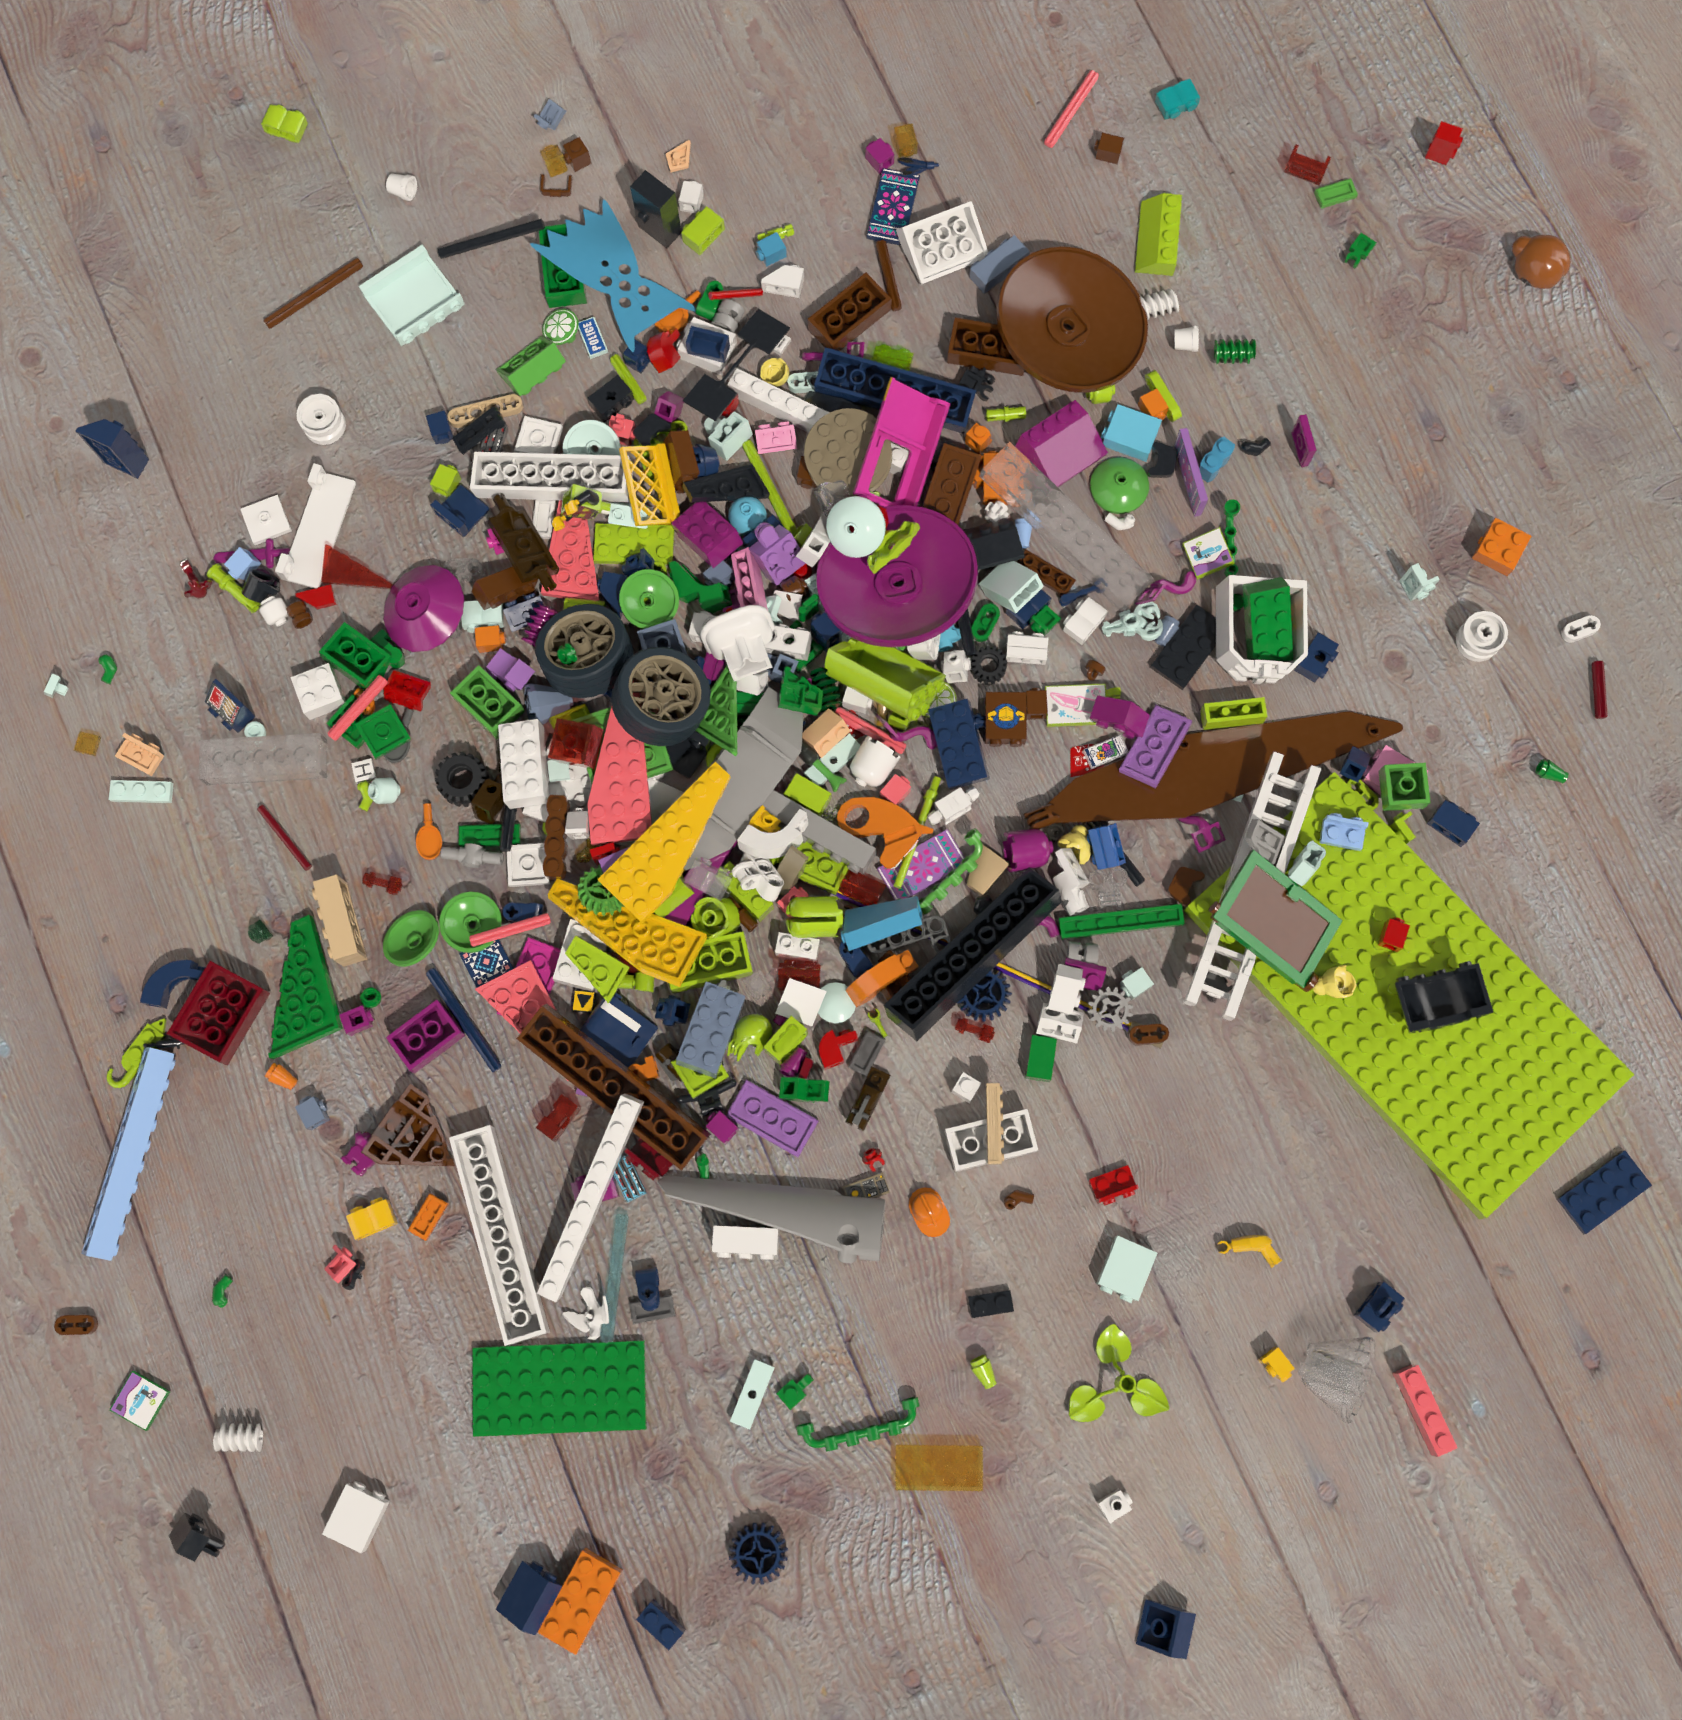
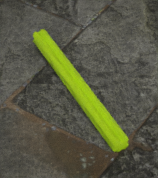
M751 440L743 442L742 446L750 463L753 464L770 493L769 500L781 524L793 534L796 527Z

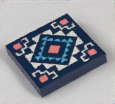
M499 939L480 952L459 953L476 988L514 969Z

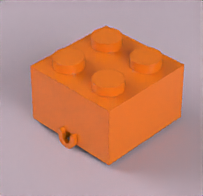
M1495 518L1489 524L1484 536H1481L1477 544L1479 545L1472 559L1508 576L1516 567L1532 536Z

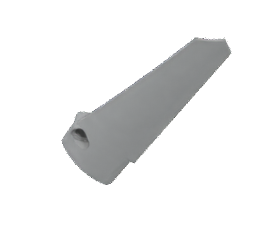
M665 1176L657 1180V1184L663 1189L667 1197L752 1220L838 1251V1260L842 1263L855 1262L857 1255L860 1256V1260H880L884 1231L885 1199L842 1196L837 1191L679 1176Z

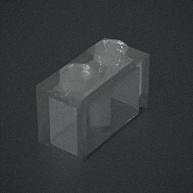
M696 857L684 882L721 901L733 878L730 875L731 871L722 866L718 869L711 865L712 861L704 857L700 859Z

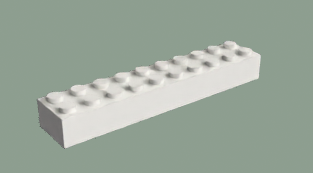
M488 1125L449 1137L504 1346L550 1333L541 1297L537 1294V1282L495 1128Z

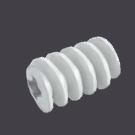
M1167 289L1166 292L1160 291L1159 294L1155 292L1151 296L1147 294L1144 298L1140 296L1141 304L1146 311L1147 320H1149L1150 314L1157 318L1158 311L1161 316H1164V310L1171 314L1172 308H1174L1176 313L1179 312L1178 298L1172 289Z
M222 1423L220 1429L216 1430L214 1434V1450L220 1451L222 1449L223 1451L231 1450L235 1452L239 1449L241 1452H245L248 1449L249 1452H254L255 1450L261 1452L263 1432L260 1424H256L255 1430H252V1424L249 1423L246 1430H244L243 1423H240L237 1430H235L234 1423L230 1424L229 1429L226 1428L225 1423Z

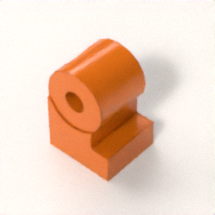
M654 1056L644 1058L646 1064H632L628 1067L645 1082L660 1078Z

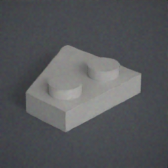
M1252 819L1245 839L1251 850H1255L1272 865H1275L1285 836L1260 820Z

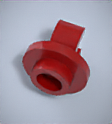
M870 1148L864 1152L862 1162L868 1165L873 1172L876 1171L873 1167L875 1161L885 1165L880 1149Z

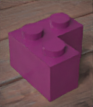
M1097 695L1090 719L1096 722V726L1107 729L1108 727H1113L1114 730L1122 732L1124 737L1134 739V736L1143 737L1150 715L1132 701Z

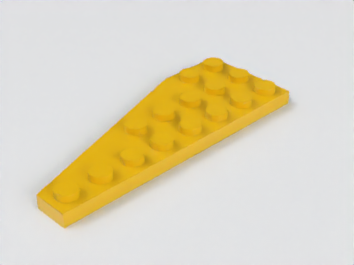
M716 762L597 879L642 924L673 893L689 857L694 852L718 800L731 779V776Z
M556 879L548 892V899L641 973L678 987L682 985L707 939L706 933L654 914L642 924L625 907H621V913L615 910L613 916L610 912H607L605 916L601 912L595 915L593 911L588 912L586 907H583L578 897V886Z

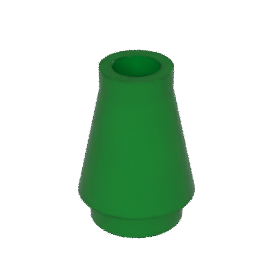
M1542 759L1535 770L1539 778L1557 781L1562 784L1566 782L1569 775L1568 772L1562 770L1549 759Z

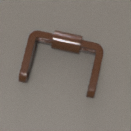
M542 174L541 194L550 197L570 196L572 192V175H569L568 190L544 189L545 174Z

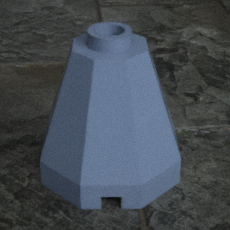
M537 684L524 685V696L528 695V699L525 700L528 720L538 719L544 725L549 722L550 717L569 710L570 706H573L572 697L560 694L552 687Z

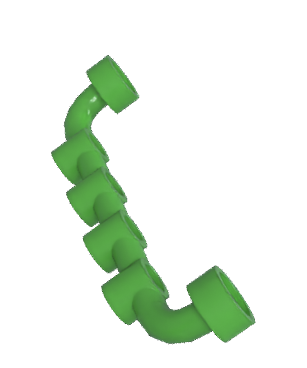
M976 828L970 830L964 837L969 846H975L973 853L966 856L956 869L951 870L941 883L936 884L926 897L919 900L924 915L932 910L933 906L930 903L937 898L941 901L947 896L948 892L945 889L952 884L956 887L962 882L963 878L960 875L967 870L970 873L977 868L978 864L975 861L981 856L983 845L980 840L982 834Z

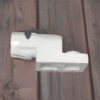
M1062 848L1055 852L1058 864L1064 871L1055 876L1053 881L1056 888L1060 890L1063 908L1072 916L1089 908L1084 891L1080 889L1090 883L1072 849Z

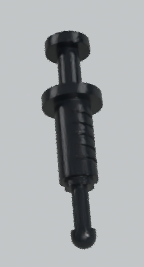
M177 1039L158 1040L156 1043H144L143 1047H177V1049H180V1045H184V1043Z

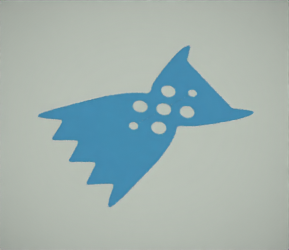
M603 199V215L583 209L585 225H580L566 219L567 236L548 230L550 247L530 243V245L576 280L597 291L610 295L612 310L620 332L628 348L634 352V337L678 308L696 311V308L665 287L639 276L638 264L631 244L611 207ZM605 260L609 265L604 267L601 262ZM626 264L631 268V272L624 275L619 271V266ZM608 276L611 278L612 284L610 286H603L600 283V278ZM627 281L630 283L631 289L623 291L620 289L619 283ZM640 286H647L650 289V294L642 296L639 294L638 288ZM626 297L631 301V306L624 308L620 306L619 300ZM643 305L648 306L649 310L645 312L641 309V307Z

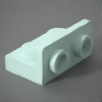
M610 503L608 523L644 529L648 527L635 526L630 503ZM646 506L650 511H652L653 507ZM641 509L639 512L641 521H646L648 515Z
M1417 563L1411 566L1399 581L1408 598L1412 601L1417 598L1422 600L1429 596V592L1436 588L1435 585L1440 579L1436 576L1428 580L1425 570Z

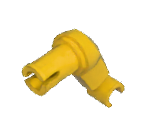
M1246 1235L1231 1239L1232 1243L1226 1241L1217 1243H1224L1227 1247L1224 1252H1219L1221 1254L1227 1253L1230 1249H1233L1234 1253L1245 1251L1261 1252L1271 1268L1282 1261L1271 1246V1238L1265 1235Z

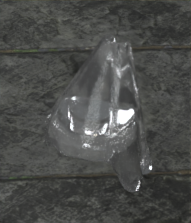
M842 480L833 483L824 482L818 485L817 490L814 491V495L826 518H828L829 512L837 502L851 497L846 483Z

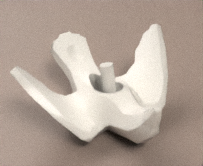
M585 1287L581 1291V1296L587 1304V1312L577 1314L567 1311L563 1312L562 1315L582 1332L587 1333L590 1330L588 1339L595 1340L600 1336L601 1325L609 1323L608 1304L606 1296L603 1295V1304L600 1307L593 1289Z

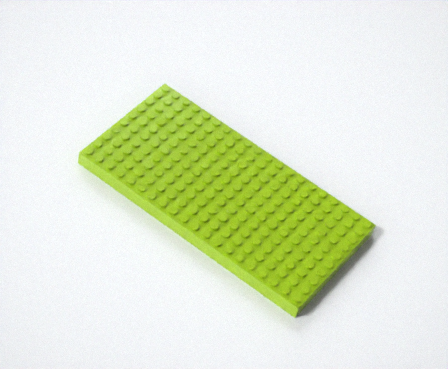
M1333 772L1313 791L1285 875L1289 877L1288 872L1293 866L1294 860L1310 841H1314L1325 849L1326 855L1321 860L1320 867L1306 884L1300 887L1343 921L1316 966L1314 973L1318 976H1323L1332 967L1346 965V971L1353 975L1357 986L1353 995L1347 998H1335L1327 994L1319 995L1313 989L1309 992H1304L1297 985L1291 984L1257 956L1249 980L1478 1219H1486L1635 1074ZM1291 811L1283 819L1290 821L1293 811ZM1331 813L1342 815V818L1350 819L1357 817L1363 819V822H1368L1362 850L1357 851L1319 843L1323 819ZM1277 826L1272 828L1285 836L1287 831ZM1231 867L1184 910L1206 935H1208L1213 920L1210 918L1212 913L1209 912V908L1214 902H1219ZM1393 917L1400 918L1405 921V924L1410 925L1404 947L1399 952L1378 946L1384 923ZM1221 933L1218 946L1244 955L1246 947L1233 937ZM1229 958L1239 968L1241 962ZM1463 962L1479 963L1494 1013L1480 1018L1475 1017L1469 1021L1424 1032L1416 1031V1033L1409 1034L1394 984L1397 982L1396 979L1404 976H1409V979H1413L1412 977L1421 974L1429 977L1434 976L1433 972L1446 969V972L1454 971L1459 968L1458 964Z

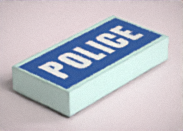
M595 317L578 322V330L590 359L608 353Z

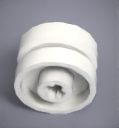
M314 394L305 398L299 404L296 412L297 421L309 440L316 444L327 445L336 442L344 434L346 428L345 417L334 399L328 395Z
M1481 611L1474 613L1462 624L1456 634L1458 650L1471 661L1481 662L1489 660L1507 641L1508 629L1506 623L1493 612Z

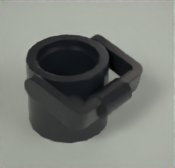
M262 568L250 569L241 592L252 601L262 602L268 598L269 594L275 596L280 592L279 579Z

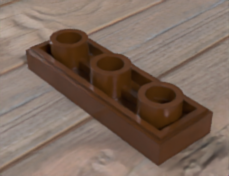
M1026 549L1024 551L1025 558L1017 561V563L1036 572L1043 585L1061 596L1068 594L1076 582V579Z

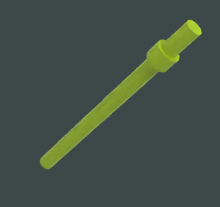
M934 776L929 790H926L925 801L917 820L920 825H925L932 803L936 801L937 790L941 782L940 777ZM916 846L903 859L893 885L895 888L901 889Z

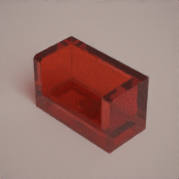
M1295 144L1284 173L1320 186L1331 157L1327 156L1325 163L1296 153L1299 145Z

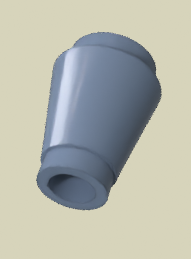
M1167 615L1164 619H1161L1163 631L1154 641L1163 647L1166 646L1177 632L1180 623L1175 618Z

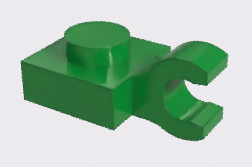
M809 1373L798 1383L792 1379L776 1394L791 1410L807 1396L803 1389L814 1379Z

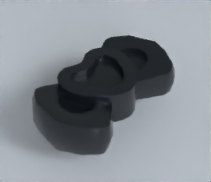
M975 366L968 368V371L983 379L982 382L989 385L995 382L993 375L985 373L986 368L983 367L982 370L977 369Z

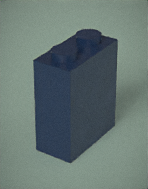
M522 1561L496 1610L520 1631L536 1635L563 1586L556 1581L557 1577L548 1571L544 1572V1566L536 1561L531 1563Z

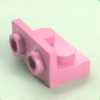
M789 421L779 422L777 427H770V424L758 425L759 429L755 430L758 454L797 449L794 425H790Z

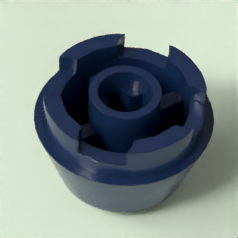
M695 444L693 450L700 473L697 478L718 473L720 461L716 450L712 447Z

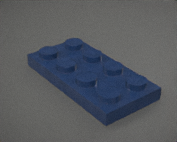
M1623 1150L1557 1198V1201L1582 1234H1587L1651 1187L1652 1184L1626 1150Z

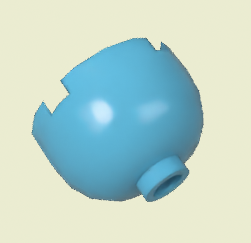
M742 497L735 500L728 511L729 523L737 529L738 534L742 537H746L760 523L767 520V512L764 505L754 497Z

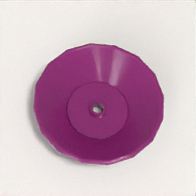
M436 565L418 566L403 574L392 586L385 601L383 620L388 635L398 647L411 652L429 651L443 644L455 632L463 615L464 594L459 580L447 569Z

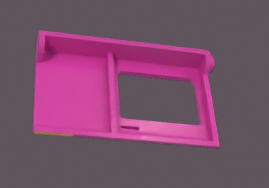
M890 377L853 495L867 498L881 507L896 505L917 506L951 404L941 399L928 397ZM886 439L909 450V456L893 502L869 492V486Z

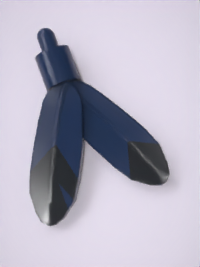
M906 157L898 159L900 164L911 167L903 172L904 177H912L925 170L939 167V163H934V161L924 162Z

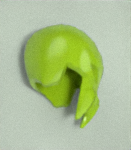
M760 1014L743 1016L736 1023L732 1040L728 1045L727 1056L730 1053L737 1054V1062H739L749 1044L756 1047L754 1053L756 1056H759L772 1035L770 1021Z

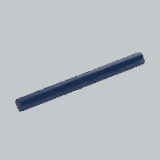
M436 968L428 970L426 976L492 1072L498 1071L501 1068L500 1062Z

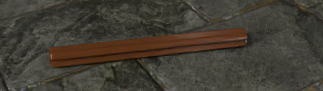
M358 258L353 259L264 318V323L269 329L273 328L362 269L363 264Z

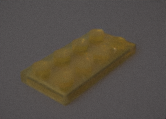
M896 1444L895 1490L983 1491V1446Z

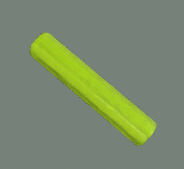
M618 354L611 356V364L621 379L632 390L638 404L644 403L647 400L646 395Z

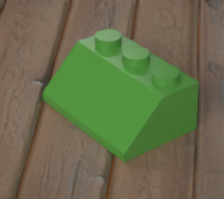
M540 336L497 368L496 372L514 393L521 396L531 392L532 387L537 383L544 382L550 373L560 370L566 360L554 342Z

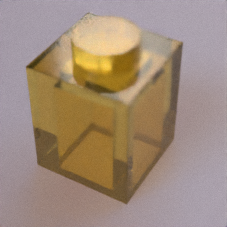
M913 124L894 127V142L899 158L911 157L917 154L918 143Z

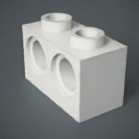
M779 932L775 955L781 958L817 963L820 939L796 938L791 934Z
M1043 1003L1036 1034L1077 1043L1082 1028L1084 1012L1073 1010L1071 1015L1048 1009V1004Z

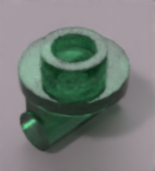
M258 920L249 926L248 936L258 944L273 937L262 920Z

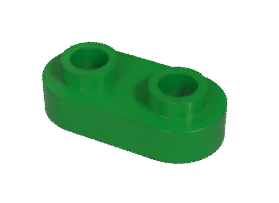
M985 604L981 608L972 625L974 640L984 642L989 639L1000 617V610L995 604ZM991 613L993 617L988 618L986 614ZM983 630L984 634L979 635L977 631Z

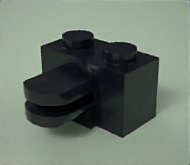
M184 1512L169 1534L175 1552L194 1562L202 1551L218 1557L220 1554L218 1549L222 1550L225 1546L221 1539L209 1534L203 1519L194 1513L189 1515Z

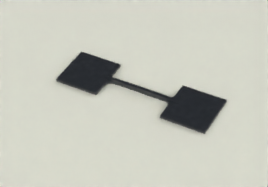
M757 309L737 334L738 337L749 343V347L722 380L717 381L704 374L683 399V402L716 421L737 396L735 391L725 386L726 380L752 349L758 348L770 355L788 333L790 327Z

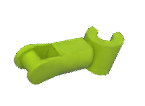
M641 972L636 973V977L634 975H626L618 989H634L635 986V990L654 992V977Z

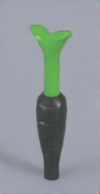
M802 740L801 752L798 756L807 765H813L829 780L833 792H836L839 785L844 784L847 779L833 774L819 760L818 753Z

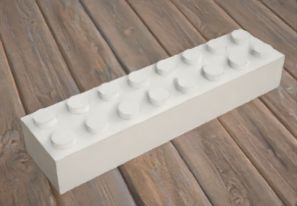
M474 452L470 489L477 498H493L495 495L499 494L500 496V493H503L506 499L562 500L572 484H576L601 492L603 502H630L621 456Z

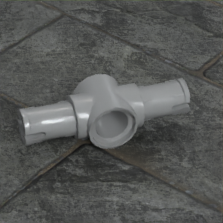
M465 844L464 847L460 848L442 847L441 849L442 859L458 860L459 863L466 867L479 868L480 865L485 863L502 865L504 861L503 853L486 851L482 846L476 844Z

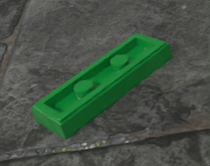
M503 824L459 826V847H464L465 844L500 846ZM515 824L512 845H521L520 824Z

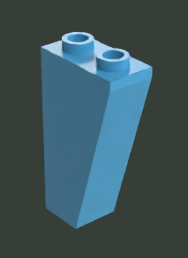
M918 896L845 910L843 931H841L843 943L847 944L848 950H853L922 925V910Z

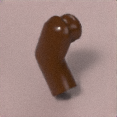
M1014 1190L1005 1197L1003 1201L1006 1209L1012 1210L1021 1202L1032 1205L1034 1194Z

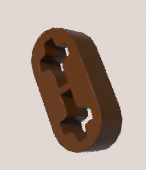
M1163 1024L1138 1025L1130 1030L1128 1038L1132 1044L1137 1046L1160 1044L1167 1040L1169 1030ZM1157 1028H1159L1160 1032H1164V1035L1161 1036V1039H1158V1036H1151L1150 1033H1155ZM1136 1030H1139L1140 1034L1147 1033V1036H1143L1140 1041L1133 1037Z
M64 1315L57 1318L54 1324V1329L59 1335L92 1334L98 1328V1320L93 1315ZM65 1322L73 1323V1327H67L65 1330V1328L61 1327V1324ZM91 1322V1327H87V1329L86 1327H79V1323Z

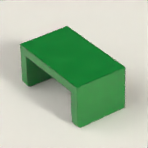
M1032 1035L1025 1079L1050 1082L1057 1039Z

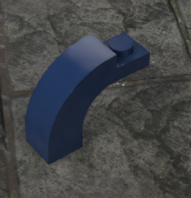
M178 960L162 966L152 974L145 984L140 1003L167 1009L170 994L174 987L185 980H199L206 967H200L198 963L192 960Z

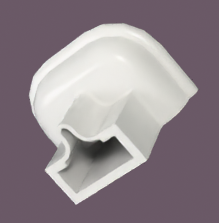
M747 605L735 610L730 607L726 609V613L718 615L704 624L700 634L707 653L712 654L718 660L726 659L734 681L772 668L765 644L771 641L775 625L765 607Z

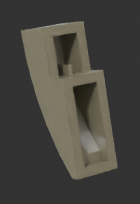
M793 845L789 848L777 869V872L784 881V885L779 893L783 897L794 886L796 887L797 881L803 874L809 858Z

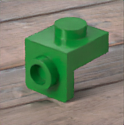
M1046 605L1036 616L1033 615L1029 624L1035 633H1041L1045 636L1060 622L1061 618Z

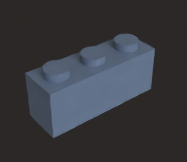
M1015 235L1010 239L1007 238L1000 244V247L989 251L984 259L976 261L971 266L970 279L985 294L1004 280L1012 268L1028 256L1030 251Z

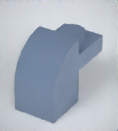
M767 653L772 668L767 669L770 680L781 683L785 666L790 667L792 673L795 672L799 661L782 654L776 657Z

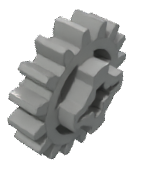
M1106 986V992L1098 989V996L1091 995L1095 1000L1094 1002H1088L1092 1009L1087 1010V1012L1093 1014L1090 1018L1091 1021L1097 1020L1095 1025L1097 1028L1103 1025V1031L1110 1027L1111 1031L1114 1032L1116 1026L1123 1029L1122 1023H1129L1126 1018L1127 1016H1133V1014L1128 1012L1129 1009L1133 1008V1005L1127 1004L1131 998L1123 997L1125 991L1117 993V987L1110 991L1109 986ZM1107 995H1114L1120 999L1112 1001ZM1101 1000V1009L1096 1012L1097 1004ZM1106 1005H1115V1008L1113 1009V1014H1110L1109 1012L1105 1013V1010H1107ZM1124 1006V1013L1120 1018L1118 1014L1120 1009ZM1108 1017L1111 1018L1113 1023H1106L1101 1019Z

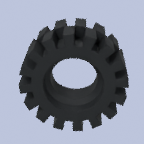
M989 645L986 648L981 647L979 651L976 650L971 660V673L974 674L973 677L975 679L978 678V682L984 681L986 685H988V682H991L992 685L995 684V681L999 682L1004 677L1007 669L1006 655L1002 654L1001 649L996 650L997 647L993 646V648H990ZM984 659H993L997 665L996 669L992 672L984 671L981 667Z

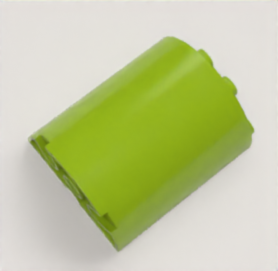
M851 637L848 643L843 641L829 648L826 655L825 668L828 669L826 675L909 721H916L921 715L925 716L937 693H941L945 687V682H943L946 677L945 674L895 647L870 645Z

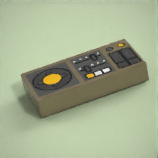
M883 1172L843 1186L846 1196L877 1198L890 1193Z

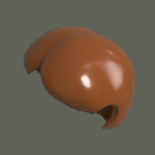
M1521 236L1512 245V252L1516 257L1515 272L1518 278L1526 279L1531 284L1530 286L1534 288L1550 289L1554 287L1562 277L1566 276L1570 269L1571 257L1565 243L1556 236Z

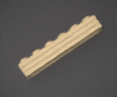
M986 1083L988 1165H1001L1002 1161H1004V1153L1001 1152V1148H1004V1140H1001V1135H1003V1127H1001L1003 1113L1000 1112V1108H1003V1100H1000V1095H1002L1000 1083Z

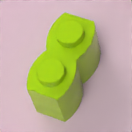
M270 105L261 125L264 132L270 135L300 143L308 123L304 114L299 111H287L281 105Z

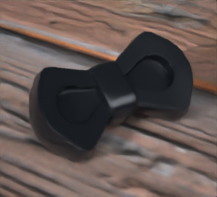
M362 1259L354 1260L356 1265L342 1281L344 1289H354L356 1279L362 1278L360 1273L365 1269V1262Z

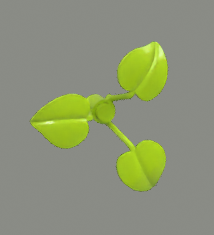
M1115 1324L1105 1328L1096 1343V1354L1099 1360L1105 1364L1113 1362V1366L1120 1373L1115 1379V1387L1099 1394L1096 1393L1093 1387L1088 1385L1077 1387L1072 1392L1069 1401L1068 1415L1074 1421L1091 1422L1098 1419L1105 1410V1404L1099 1398L1118 1391L1134 1393L1131 1396L1130 1403L1133 1410L1141 1416H1153L1169 1410L1166 1395L1156 1382L1151 1379H1140L1136 1384L1134 1377L1125 1375V1371L1118 1366L1117 1362H1124L1129 1358L1132 1348L1128 1337Z

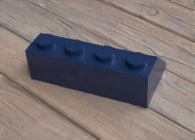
M103 419L78 427L75 431L104 464L136 479L139 478L149 461V458L144 454L145 451L138 446V442L131 438L129 432L124 430V425L115 420L110 422Z

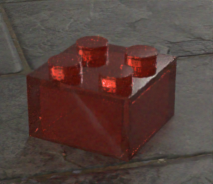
M557 718L548 758L558 763L595 769L603 729L593 724Z

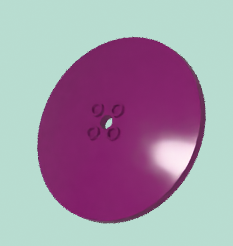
M896 505L883 507L887 509L889 519L886 531L898 529L904 521L920 525V530L913 537L910 546L899 557L890 560L887 565L873 574L868 566V556L873 553L864 557H849L840 553L829 542L818 563L817 590L823 609L829 619L850 637L860 642L880 647L915 645L943 633L965 613L977 587L978 566L976 554L964 531L946 516L917 506ZM897 581L904 582L900 587L894 586V583Z

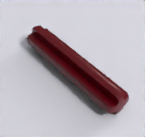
M1597 660L1592 663L1595 718L1605 719L1608 716L1604 662Z

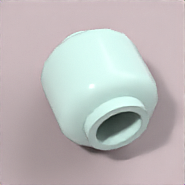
M390 777L375 778L368 787V795L376 804H391L400 795V786Z

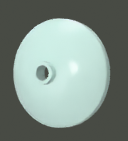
M585 420L575 424L567 432L563 442V454L620 456L619 448H621V444L617 434L610 426L598 420ZM593 445L598 447L597 452L593 450Z
M860 496L847 497L837 502L829 512L826 524L827 534L832 545L840 553L856 558L873 553L881 545L886 530L885 519L878 506L871 500ZM850 525L854 527V532L849 530Z

